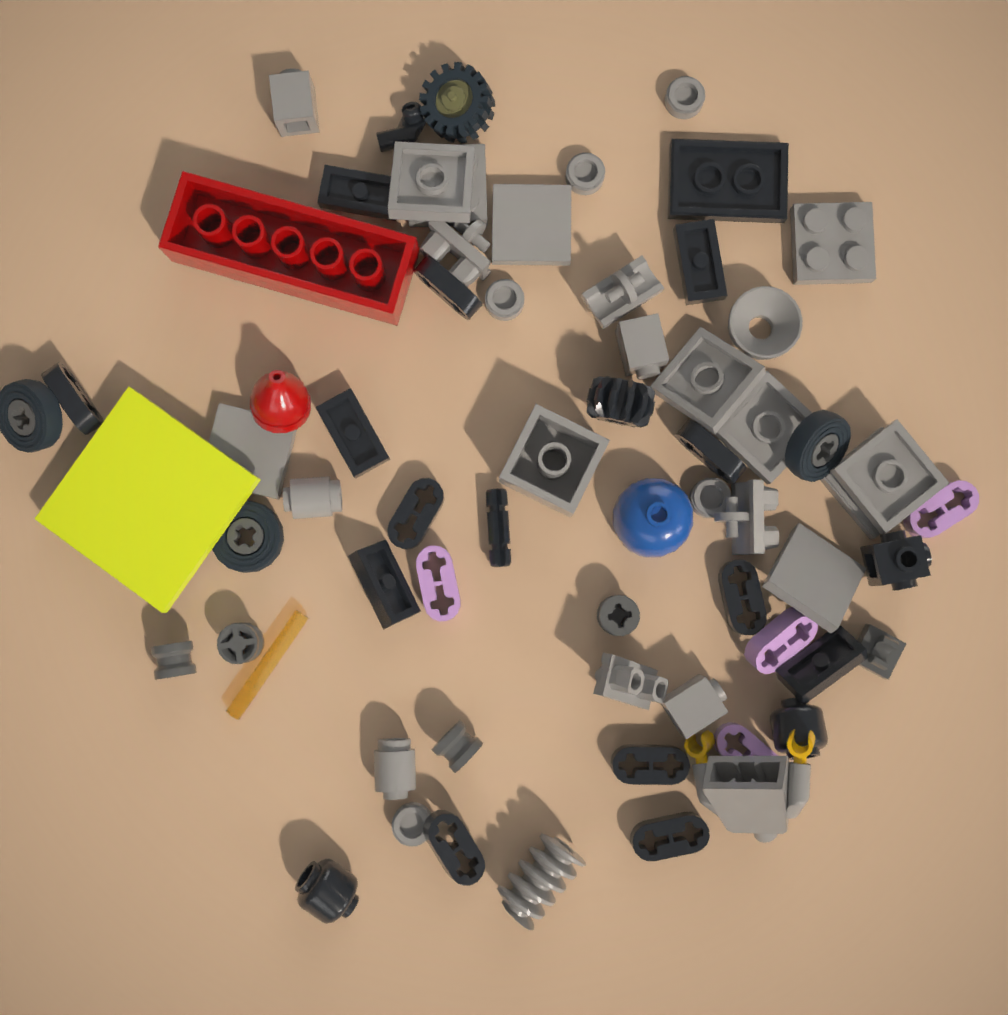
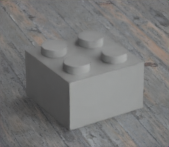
M535 404L499 476V483L571 518L610 440Z

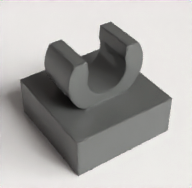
M865 624L857 641L867 649L868 659L859 664V666L883 679L889 680L906 643L871 624Z

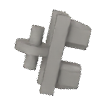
M480 219L471 225L456 222L454 228L462 236L446 222L430 221L428 223L430 233L420 246V251L424 257L428 255L437 262H440L450 252L458 261L451 267L449 272L466 287L472 284L478 277L484 281L490 275L491 270L488 267L491 262L473 247L475 245L484 253L490 246V243L482 237L486 229L484 222Z
M642 255L583 292L581 297L602 329L663 292L664 287L654 276Z
M753 479L747 482L731 484V497H725L726 512L714 513V522L726 523V538H732V555L765 554V550L778 547L779 530L776 526H764V511L776 510L779 505L778 490L764 486V480Z
M602 654V666L595 672L596 686L593 694L649 710L651 701L664 703L669 682L668 679L657 676L658 670L613 654Z

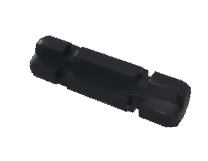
M502 488L486 491V507H489L490 511L487 512L488 542L489 545H492V550H489L490 565L492 567H507L511 564V549H508L507 545L510 544L508 511H505V506H508L506 489Z

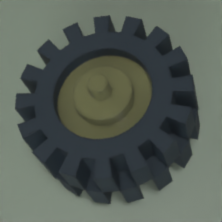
M454 62V69H451L448 63L441 65L443 73L439 75L434 69L430 73L434 79L433 82L430 83L425 80L422 85L426 90V94L420 93L419 100L424 105L420 106V111L425 117L424 120L438 136L444 137L451 143H454L455 139L460 143H467V136H471L475 140L479 137L476 132L481 128L485 132L489 128L486 120H493L494 112L491 107H495V99L491 95L493 92L479 71L476 72L473 66L467 64L465 68L461 62Z

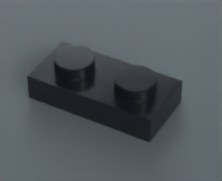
M324 165L317 201L320 208L397 221V219H389L388 215L391 176Z
M709 219L676 224L673 228L686 306L725 300L728 295L715 220Z
M351 388L316 406L319 415L355 479L391 460Z
M386 539L359 549L348 556L383 630L421 612Z
M840 625L834 632H827L778 667L775 672L777 679L805 705L868 659V652L859 641Z

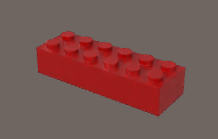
M185 171L181 173L158 248L172 262L398 326L414 273L413 270L416 267L420 253L417 237Z

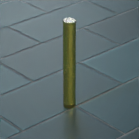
M295 609L227 708L226 712L230 716L240 720L309 618L305 614Z

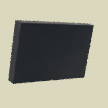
M671 139L669 146L668 219H714L715 221L785 223L788 209L789 143Z

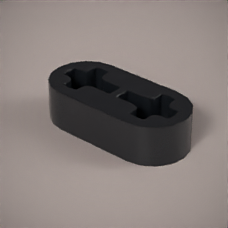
M427 255L413 270L416 276L429 289L466 320H470L482 306V302L470 289L431 256Z
M58 362L41 374L45 384L53 392L65 413L82 433L88 435L101 426L104 422L102 416L75 377L63 364Z
M688 420L675 434L676 439L681 445L718 477L733 485L747 469L741 459L704 427L693 420Z
M421 478L410 486L387 528L388 537L396 547L404 550L413 549L423 541L445 500L440 484L430 478ZM429 486L433 487V496L437 499L435 504L426 503L421 513L416 512L415 509L420 502L416 492L419 489L426 491ZM412 515L418 517L412 528L417 533L416 537L413 540L406 538L404 542H400L398 540L400 533L395 530L399 523L406 525Z
M732 560L725 563L718 573V583L728 625L735 633L740 635H755L764 628L767 621L757 571L750 562L745 560ZM737 566L739 572H746L747 580L741 583L743 595H739L736 583H729L728 576L734 574L733 567ZM744 599L746 609L756 614V619L750 621V628L748 629L745 623L737 622V616L743 614L741 600Z
M623 745L614 751L610 761L611 769L617 779L623 783L633 785L679 784L685 780L690 770V763L686 754L672 745ZM629 753H632L636 761L647 762V767L633 768L632 775H627L625 769L618 765L619 761L626 760ZM668 754H673L674 759L681 762V765L673 769V775H668L664 768L653 767V762L667 761Z
M437 810L431 813L423 825V834L443 869L451 879L460 885L470 886L477 883L485 871V860L466 827L456 815L449 811ZM442 821L447 825L452 824L448 828V833L453 840L450 844L440 836L435 837L440 832L437 825ZM458 851L468 859H472L468 863L470 870L467 873L457 870L461 866L455 855Z
M681 812L639 822L631 832L630 842L635 853L645 861H659L702 850L707 845L710 834L706 822L698 814ZM687 822H691L695 828H700V832L694 834V841L688 842L684 836L673 837L672 834L683 832ZM651 830L655 837L666 835L667 839L654 842V850L648 851L645 845H639V841L645 839V832Z

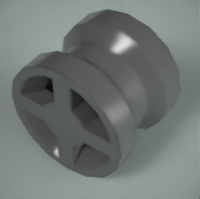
M614 595L600 603L597 609V620L599 626L605 632L614 636H625L637 628L640 621V611L632 599L626 596Z
M251 623L228 625L220 632L217 639L219 655L231 664H243L253 661L262 653L264 648V637L261 630Z
M193 641L151 647V655L157 660V668L154 670L155 680L197 673L196 665L191 662L190 653L193 650Z
M459 720L431 750L437 756H444L449 761V768L456 773L481 748L483 742L478 737H471L466 732V725Z

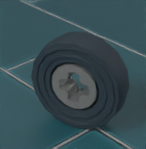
M31 379L18 380L5 385L0 391V431L8 443L19 451L32 453L50 448L57 442L63 428L62 411L57 398L50 388L40 381Z
M819 410L807 416L793 431L787 443L785 464L795 476L805 481L815 482L826 477L830 470L841 462L848 449L851 439L849 424L840 415L827 410Z
M246 501L212 550L217 559L228 569L242 573L258 572L271 565L279 556L284 542L283 526L277 514L266 505ZM242 527L247 530L253 528L256 530V533L252 536L255 541L253 546L245 543L239 545L238 540L242 537L239 530Z

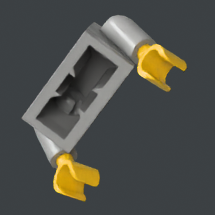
M795 729L791 731L787 741V748L794 756L793 762H789L788 756H709L708 758L707 753L715 744L713 733L709 730L702 733L701 742L703 747L697 743L696 735H692L685 740L684 748L689 756L695 758L696 761L692 768L699 802L716 814L725 828L732 833H753L756 840L763 843L774 840L778 834H784L787 832L789 819L796 818L800 814L810 797L811 764L807 763V756L812 752L816 740L811 730L808 735L807 746L796 744L794 741Z

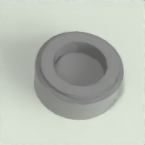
M682 76L673 80L668 86L665 95L667 111L678 119H690L696 116L705 101L703 85L697 79L689 76Z
M580 153L571 158L565 175L566 183L571 185V190L579 195H591L601 188L605 177V166L602 160L592 153Z
M500 279L493 282L485 294V306L488 313L500 321H509L516 318L524 307V292L520 285L510 279Z
M705 478L693 486L690 491L689 500L693 511L703 518H714V513L726 512L725 497H731V492L722 480Z
M417 802L402 805L392 819L394 837L406 846H418L424 843L426 839L423 834V825L426 818L431 814L429 809Z

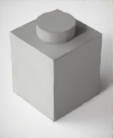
M285 69L280 74L269 75L273 118L281 137L320 133L315 87L309 70Z
M659 314L620 321L615 334L625 377L636 374L637 379H647L661 374L660 369L666 366L669 356Z
M700 674L668 693L664 703H661L680 735L686 739L728 713V710L722 703L727 699V696L719 683L714 678L708 681L706 676Z

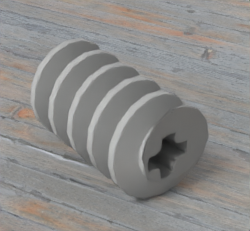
M545 834L539 836L545 846L543 851L532 846L529 848L535 860L534 863L531 864L521 859L518 862L524 875L520 877L511 872L507 875L513 888L510 890L500 885L497 888L503 899L502 904L505 910L528 930L534 929L532 918L539 920L545 916L542 904L553 906L556 902V898L551 890L563 893L566 890V884L561 876L570 880L576 878L577 872L572 863L582 867L586 865L583 858L564 841Z

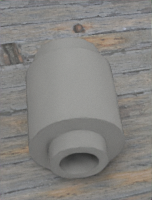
M330 476L290 479V487L283 488L284 511H292L293 519L333 516V512H342L340 480H330Z
M410 738L378 740V750H374L375 791L383 792V799L408 798V791L416 789L415 749L411 748Z

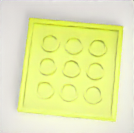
M128 386L37 514L35 520L161 613H167L261 479L137 390Z

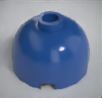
M645 478L632 483L618 496L613 508V528L619 540L630 552L642 557H662L675 552L687 541L693 527V508L688 495L677 484L662 478Z

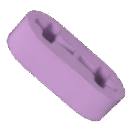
M958 480L950 482L903 520V525L911 536L921 535L922 538L937 536L977 509L979 493L967 481ZM962 492L965 498L961 500V505L947 509L944 504L955 497L954 493ZM936 511L937 516L928 521L930 529L927 526L920 528L917 525V521L921 519L919 512L925 514Z
M428 546L418 554L416 559V569L424 608L432 619L448 621L458 614L461 607L453 560L444 548ZM436 552L438 558H445L446 565L440 567L442 581L435 582L433 572L423 567V562L429 561L430 553ZM443 585L444 595L448 598L453 597L454 605L448 607V614L441 615L439 609H432L431 602L437 600L438 597L436 586Z
M789 607L750 639L745 647V658L760 673H773L814 639L818 630V624L793 607Z
M728 722L722 724L714 733V747L721 756H778L748 729L737 723ZM740 732L741 735L738 741L747 749L743 755L734 748H730L726 752L725 748L728 743L724 737L727 733L735 736Z

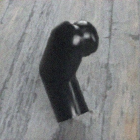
M408 102L402 107L403 116L397 128L376 133L381 152L393 150L395 142L415 143L426 124L425 117L421 114V105L419 103Z

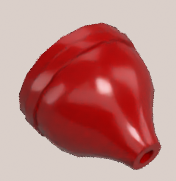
M281 370L267 373L255 383L251 391L250 412L255 423L266 431L288 433L297 430L307 421L310 415L311 397L304 383L292 373Z

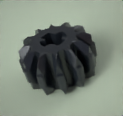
M599 376L593 379L591 388L588 390L586 413L591 418H596L600 421L642 428L648 425L650 416L653 414L655 391L650 386L634 382L633 380Z

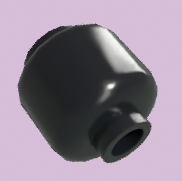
M797 698L782 700V708L773 711L770 715V725L776 751L786 754L789 760H794V756L787 748V741L791 731L795 729L794 741L796 744L807 746L808 735L811 730L816 740L813 750L807 756V759L820 756L819 750L828 743L822 709L815 705H803Z
M329 858L318 863L315 861L311 862L301 873L295 885V891L298 892L297 902L299 906L326 924L335 922L341 916L343 918L349 917L359 901V896L356 894L357 878Z

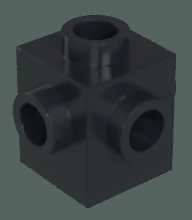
M905 530L881 534V543L860 547L869 586L891 584L893 591L918 586L917 578L931 576L929 566L932 563L931 552L928 545L923 543L921 535L906 537Z

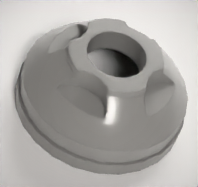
M771 286L752 288L743 293L731 308L728 318L730 338L739 351L757 360L777 358L787 353L798 341L803 322L801 310L796 301L781 289ZM762 318L770 324L771 332L768 338L757 339L751 335L749 324L752 319Z

